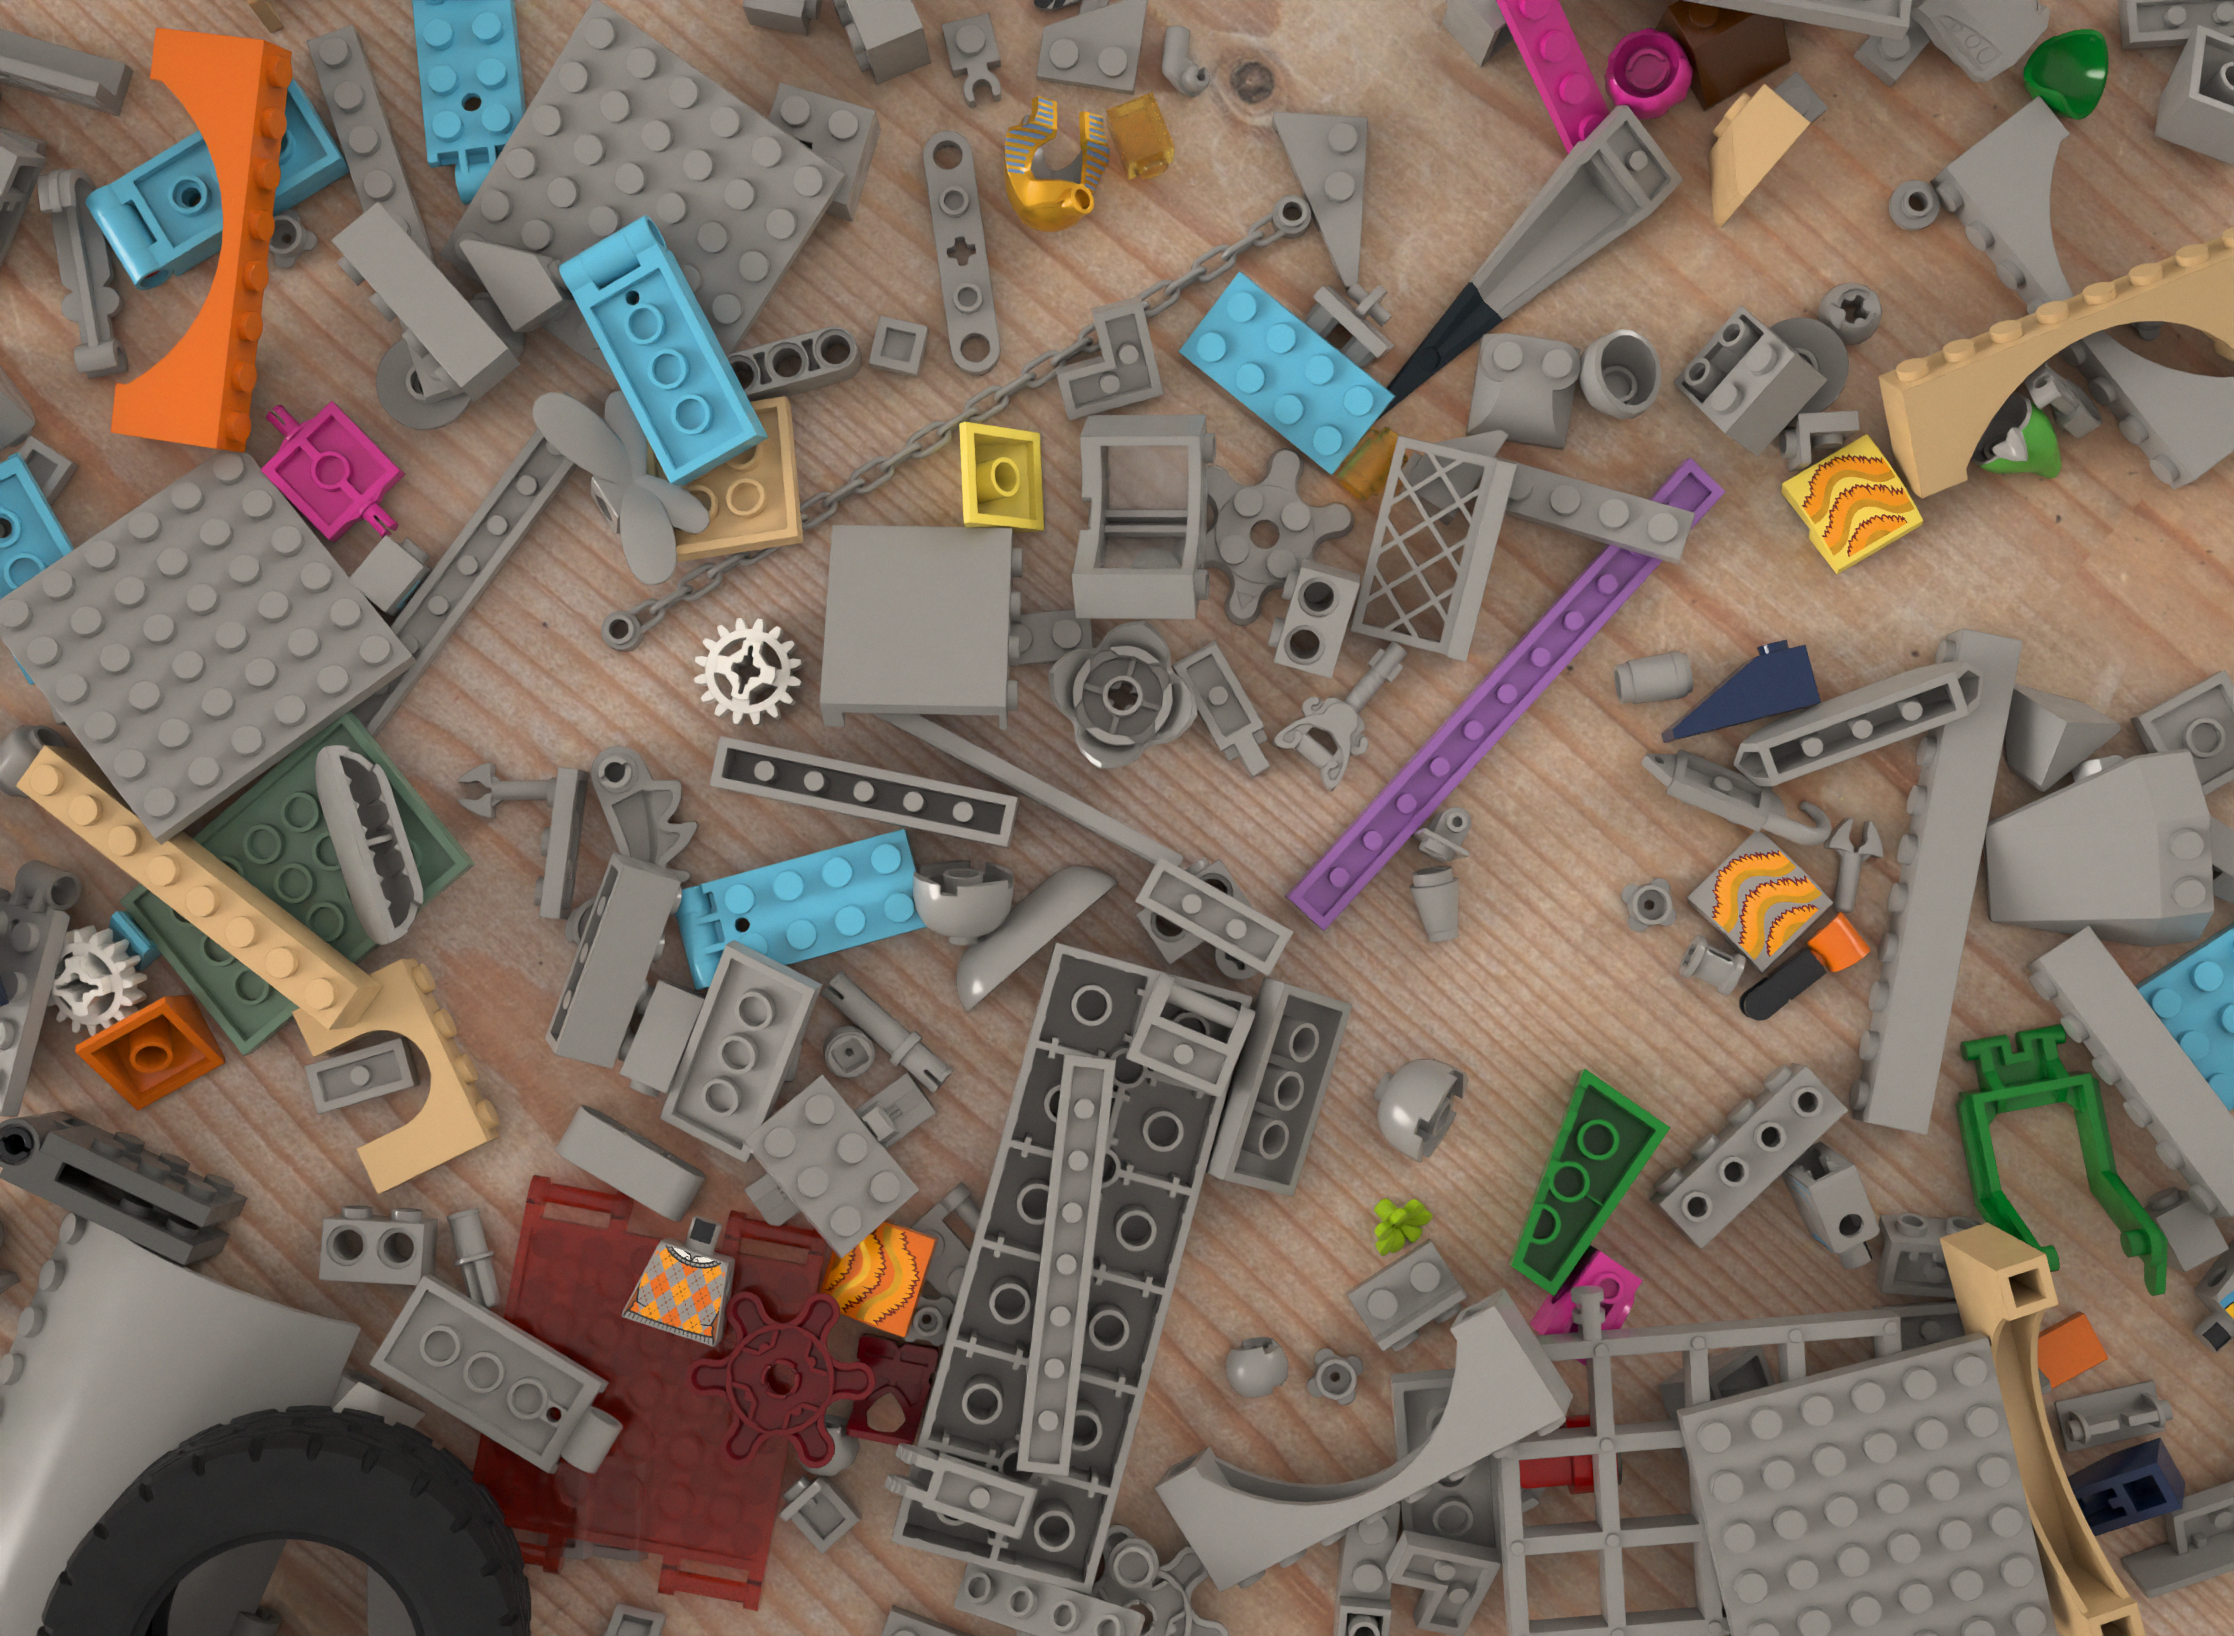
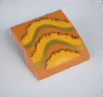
M886 1219L843 1258H839L832 1251L819 1293L833 1296L840 1306V1314L905 1338L909 1335L939 1238L895 1224L894 1220Z

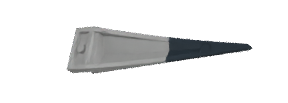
M1617 105L1584 141H1578L1387 386V389L1396 397L1377 420L1461 352L1480 339L1483 334L1489 332L1590 256L1650 216L1684 180L1628 105Z

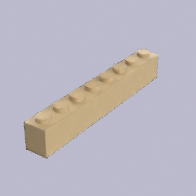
M44 745L17 783L16 787L326 1029L354 1027L383 986L185 832L180 831L162 845L157 842L101 768L79 750Z

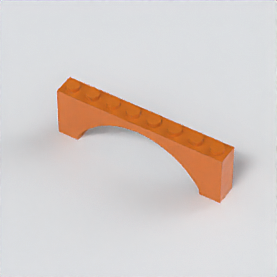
M165 28L155 29L150 79L165 84L174 93L195 121L207 144L221 191L223 211L222 246L210 292L197 318L183 338L150 370L128 384L116 383L110 433L245 453L246 440L251 432L249 414L252 390L257 381L255 367L257 346L263 331V321L261 318L263 295L269 280L267 268L269 243L275 229L273 217L275 192L281 178L279 158L281 141L287 126L285 116L287 90L293 75L291 65L292 52L266 40Z

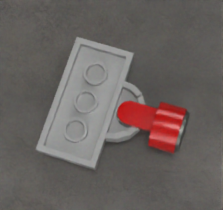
M1455 1368L1390 1374L1396 1463L1417 1448L1441 1420L1450 1397ZM1590 1415L1565 1416L1566 1421L1559 1429L1590 1427ZM1617 1452L1618 1485H1621L1622 1457L1621 1452ZM1492 1454L1477 1461L1476 1468L1463 1478L1451 1481L1447 1476L1434 1483L1433 1489L1423 1498L1413 1503H1407L1405 1498L1400 1500L1401 1535L1404 1530L1496 1548L1502 1561L1496 1459ZM1592 1454L1519 1460L1522 1513L1541 1504L1539 1498L1546 1487L1567 1485L1571 1495L1594 1493Z

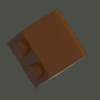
M1679 0L1667 7L1655 27L1657 31L1668 32L1685 51L1688 61L1693 68L1690 88L1704 112L1791 61L1782 18Z

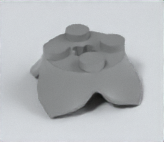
M1146 620L1118 625L1106 634L1099 646L1093 649L1079 648L1066 653L1048 672V683L1053 702L1058 710L1073 723L1075 741L1080 752L1100 769H1113L1133 763L1150 746L1167 744L1178 739L1197 718V705L1193 690L1186 680L1173 672L1170 650L1165 639ZM1122 685H1128L1132 687L1130 695L1137 696L1135 705L1127 704L1124 710L1115 709V701L1108 700L1110 691L1119 692Z

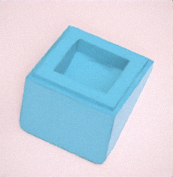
M116 911L111 915L109 929L113 930L112 942L116 943L127 939L129 945L125 951L129 957L139 955L142 959L134 966L136 971H143L162 955L156 947L157 944L148 938L129 912Z

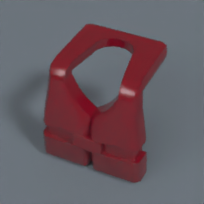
M868 1333L861 1335L857 1359H860V1362L866 1363L872 1368L876 1376V1385L870 1396L853 1402L852 1413L846 1425V1435L896 1446L900 1443L913 1445L919 1428L922 1410L932 1383L930 1375L935 1372L939 1355L938 1348L907 1341L899 1346L898 1341L893 1338ZM891 1393L902 1407L905 1422L894 1432H881L870 1428L867 1422V1411L879 1398Z

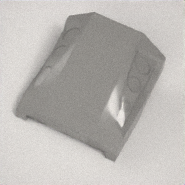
M2038 0L1916 1L1911 6L1912 13L1934 45L1947 54L1953 64L1960 66L1972 82H1987L2016 64L2048 28L2050 15L2048 6L2040 4Z

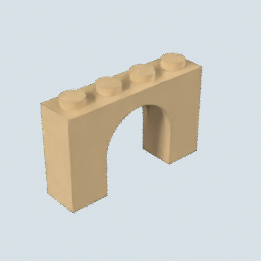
M416 958L400 959L369 974L383 987L354 1027L328 1030L301 1008L292 1011L313 1057L333 1054L376 1032L386 1030L404 1035L413 1041L423 1052L428 1062L431 1075L430 1092L419 1114L406 1125L356 1149L377 1195L393 1190L500 1138L496 1129L500 1125L498 1114L488 1099L482 1100L474 1083L478 1080L477 1070L466 1053L461 1055L453 1036L457 1035L455 1023L446 1009H439L432 994V991L436 989L434 979L428 968L423 963L418 964Z

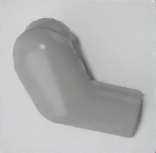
M1169 26L1166 29L1161 66L1162 73L1181 94L1198 96L1209 85V72L1205 67L1199 69V66L1187 57L1190 30L1182 26Z

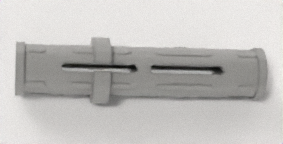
M843 971L839 972L830 981V987L827 986L822 991L821 996L828 999L891 1055L889 1061L896 1067L901 1064L930 1089L929 1091L932 1094L941 1087L945 1079L954 1071L951 1066L949 1067L921 1042L923 1037L917 1031L910 1033L852 982Z

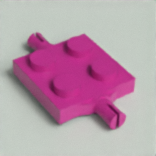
M331 401L314 418L301 424L281 404L272 409L284 420L285 424L277 415L270 411L266 415L267 421L271 422L285 439L278 453L260 470L328 540L335 543L355 523L364 519L382 538L385 535L390 536L392 533L379 519L389 529L396 531L399 524L379 504L382 502L384 495L406 474L336 403Z

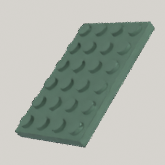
M350 710L294 750L192 839L355 965H358L380 945L367 935L358 920L321 808L316 787L315 765L318 753L322 748L331 745L350 747L349 750L361 754L373 764H379L385 772L423 888L422 905H419L417 914L470 870L475 863ZM138 884L120 900V903L131 914L148 938L157 944V949L243 1056L253 1054L294 1019L292 1011L300 1007L142 884Z

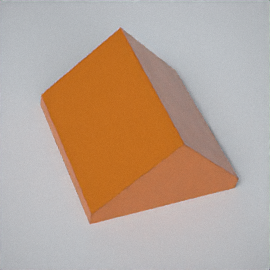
M192 995L165 996L75 1046V1053L137 1111L225 1063V1056Z

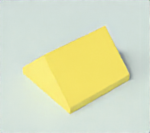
M971 422L960 423L965 528H1012L1013 533L1044 531L1040 433Z

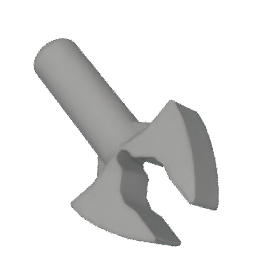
M486 763L468 771L457 781L459 783L481 782L485 787L491 788V792L484 794L481 799H458L457 801L478 815L496 818L495 807L502 801L547 800L550 780L502 781L495 775L496 765Z
M1853 817L1846 818L1840 822L1825 841L1824 848L1835 849L1841 858L1833 906L1837 912H1853L1862 862L1869 857H1883L1882 842L1872 821L1864 822L1863 840L1855 848L1849 841Z

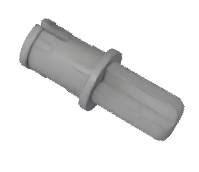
M474 1208L449 1215L446 1218L450 1224L458 1260L454 1261L455 1267H461L467 1295L470 1299L488 1309L497 1306L501 1301L490 1259L495 1253L494 1250L488 1251L479 1216L480 1211L479 1208Z

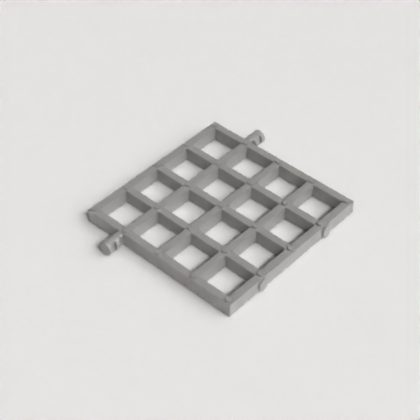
M1598 1286L1574 1287L1571 1289V1301L1576 1303V1308L1572 1310L1573 1322L1578 1325V1332L1536 1335L1535 1337L1551 1361L1586 1359L1590 1427L1556 1429L1544 1436H1539L1537 1431L1520 1439L1522 1442L1514 1451L1496 1459L1507 1636L1731 1635L1725 1608L1722 1605L1719 1583L1690 1464L1691 1513L1620 1519L1616 1453L1685 1447L1679 1420L1614 1425L1610 1357L1682 1351L1686 1408L1710 1401L1707 1349L1778 1344L1780 1383L1806 1377L1804 1342L1873 1336L1874 1359L1902 1352L1900 1316L1890 1308L1601 1330V1323L1605 1322V1309L1600 1307V1302L1604 1301L1603 1288ZM1592 1454L1596 1521L1523 1526L1519 1460ZM1693 1542L1697 1607L1625 1613L1622 1548ZM1598 1550L1601 1615L1529 1620L1525 1556Z

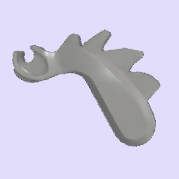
M615 746L605 749L593 761L590 773L592 784L620 854L669 868L667 867L668 863L689 845L699 826L697 822L693 821L681 824L669 823L682 800L681 782L679 780H653L642 757L631 748ZM669 868L681 883L690 880L691 873L689 871ZM597 895L574 909L568 917L565 935L569 943L574 940L577 946H579Z

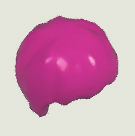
M1646 28L1624 36L1609 54L1608 67L1604 75L1605 90L1615 106L1628 105L1638 120L1661 118L1671 107L1685 101L1692 82L1693 68L1688 61L1685 51L1668 32Z

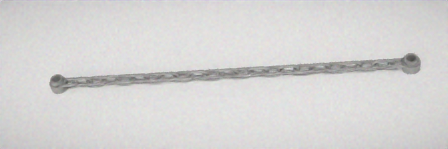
M1297 195L1282 197L1276 202L1271 213L1250 226L1248 236L1232 246L1221 244L1198 257L1193 262L1191 271L1175 281L1164 279L1141 292L1138 296L1142 301L1145 317H1153L1178 301L1180 291L1197 280L1209 282L1230 270L1235 265L1237 256L1254 245L1266 247L1281 237L1295 239L1302 236L1308 230L1311 221L1309 204ZM1289 207L1296 208L1300 212L1301 217L1296 221H1289L1284 217L1283 211ZM1271 221L1275 233L1261 240L1264 233L1261 230H1256ZM1223 252L1221 258L1223 261L1228 262L1205 275L1207 268L1200 265L1218 253ZM1166 287L1164 293L1166 296L1171 297L1153 309L1148 310L1150 303L1143 300ZM1094 322L1080 331L1078 341L1061 352L1049 350L1027 363L1021 370V377L1004 387L993 385L970 398L965 403L964 412L946 423L934 421L912 434L907 441L906 448L890 458L878 456L852 472L849 483L832 494L820 492L801 503L800 512L824 499L822 506L829 508L807 523L805 522L808 516L801 514L802 530H809L835 514L838 503L854 493H870L888 482L893 477L895 468L912 457L916 459L926 458L946 446L952 438V432L960 428V423H982L1004 410L1009 403V397L1026 386L1038 388L1057 377L1054 369L1034 381L1036 374L1029 371L1047 359L1053 357L1050 362L1051 365L1054 367L1058 366L1057 368L1066 366L1068 360L1083 351L1094 353L1101 350L1099 342L1092 345L1093 338L1087 336L1096 330ZM995 393L993 399L1000 403L982 415L977 416L979 409L972 406ZM939 428L936 434L938 437L944 438L921 451L922 444L915 442L934 429ZM882 463L879 470L887 473L863 487L865 480L858 477ZM778 547L766 548L749 558L750 551L735 553L717 565L705 563L683 576L677 584V590L661 600L650 598L628 611L610 613L604 619L601 626L603 640L616 651H633L642 643L644 632L664 619L665 610L683 599L694 601L717 588L723 580V574L739 564L753 565L775 552ZM709 570L707 577L715 580L691 594L693 587L686 585V583ZM651 606L650 613L653 615L657 614V616L642 624L634 615ZM619 622H626L629 627L628 634L624 638L616 639L613 635L614 626Z

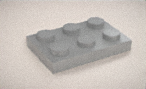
M823 1074L742 1141L839 1258H843L920 1191Z

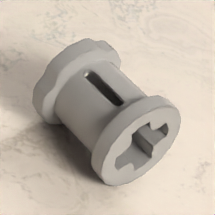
M1697 935L1684 953L1679 967V975L1685 978L1691 976L1699 978L1716 986L1717 992L1728 996L1736 987L1743 973L1746 957L1736 953L1732 956L1707 944L1705 937Z

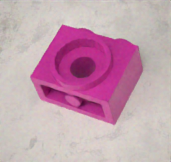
M1589 1245L1556 1295H1548L1529 1324L1540 1335L1578 1332V1325L1573 1322L1572 1310L1576 1308V1303L1571 1301V1289L1578 1286H1598L1603 1288L1604 1301L1600 1302V1307L1605 1309V1322L1601 1323V1330L1620 1329L1634 1303V1293L1643 1280L1592 1245ZM1576 1359L1586 1366V1359Z

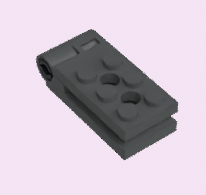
M57 1111L8 1119L0 1123V1167L3 1168L0 1173L1 1179L183 1265L223 1251L230 1234L216 1228L217 1223L238 1217L247 1200V1197L234 1192L235 1185L225 1178L212 1174L202 1177L188 1170L190 1163L178 1156L168 1153H161L158 1156L143 1149L145 1142L138 1137L124 1132H116L113 1135L66 1112Z

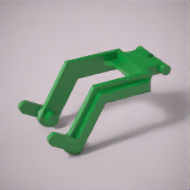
M2056 1024L2016 1032L2017 1051L2012 1052L2010 1041L2006 1034L1961 1042L1960 1050L1964 1061L1974 1060L1980 1089L1959 1092L1960 1098L1955 1107L1975 1207L1985 1222L2045 1253L2050 1272L2059 1271L2060 1262L2054 1246L2041 1247L2001 1190L1989 1125L1995 1116L2000 1113L2065 1102L2074 1109L2091 1193L2120 1230V1242L2124 1254L2128 1258L2139 1256L2144 1262V1282L2151 1296L2165 1294L2168 1239L2117 1174L2099 1081L2089 1072H2067L2059 1059L2057 1045L2066 1043V1033L2063 1026Z

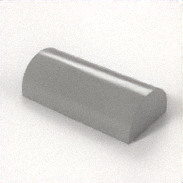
M1267 977L1263 978L1253 1010L1256 1012L1237 1061L1218 1123L1206 1173L1224 1181L1294 1196L1352 1004Z

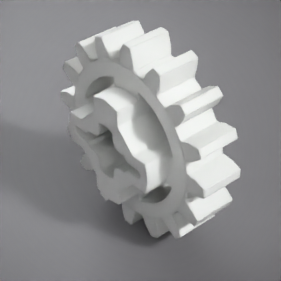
M737 618L735 624L736 631L730 632L721 624L717 627L721 637L717 643L707 638L703 640V644L710 650L708 657H695V662L705 668V674L696 676L694 681L698 685L708 686L709 688L701 697L704 703L719 702L715 709V715L724 718L730 711H733L732 718L735 725L742 726L746 716H750L753 724L759 727L763 725L764 713L768 712L778 720L782 718L778 705L782 702L790 706L795 705L796 701L788 693L791 688H803L804 683L798 678L793 677V671L802 669L804 662L801 659L790 658L789 655L794 653L798 646L793 640L783 644L780 643L784 634L780 627L776 626L768 634L766 633V622L763 619L757 618L753 629H749L745 620ZM743 641L742 649L729 657L723 656L730 647ZM767 644L776 651L782 670L771 667L767 661ZM751 661H753V665L760 670L759 677H750L748 684H746V679L739 675V670L741 667L749 668ZM718 675L727 678L733 687L731 696H733L732 701L721 690ZM768 688L776 689L769 698L755 704L757 695Z
M89 925L79 930L74 929L66 932L47 1006L55 1004L60 1010L57 1013L56 1020L59 1023L69 1018L72 1019V1031L75 1033L88 1028L90 1035L94 1036L139 1011L135 1004L146 1000L147 995L137 989V984L146 981L147 975L136 973L134 968L142 959L139 955L129 957L125 951L129 945L127 939L116 943L112 942V929L107 928L97 932L94 925Z

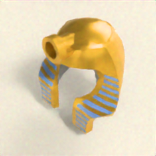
M1041 96L1032 99L1031 115H1025L1019 125L1009 127L1006 133L1004 177L1011 207L1019 216L1021 222L1037 231L1057 232L1076 225L1082 216L1093 210V194L1109 163L1110 149L1104 133L1103 117L1086 111L1080 112L1081 151L1079 155L1064 169L1050 170L1044 162L1045 157L1043 156L1041 146L1056 137L1057 102Z

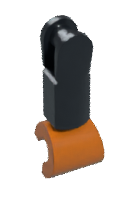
M1840 911L1823 929L1819 928L1808 939L1806 943L1812 949L1811 951L1802 947L1771 971L1768 977H1764L1746 990L1740 997L1739 1008L1746 1017L1758 1021L1766 1020L1787 1004L1789 999L1793 1000L1824 976L1827 972L1823 966L1829 972H1837L1848 968L1864 958L1870 952V947Z

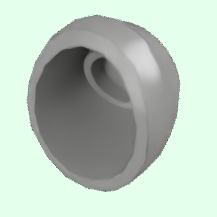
M1619 329L1599 337L1585 349L1580 358L1581 370L1578 381L1587 401L1597 411L1620 420L1633 419L1644 413L1656 400L1661 386V368L1656 350L1647 338L1633 330Z

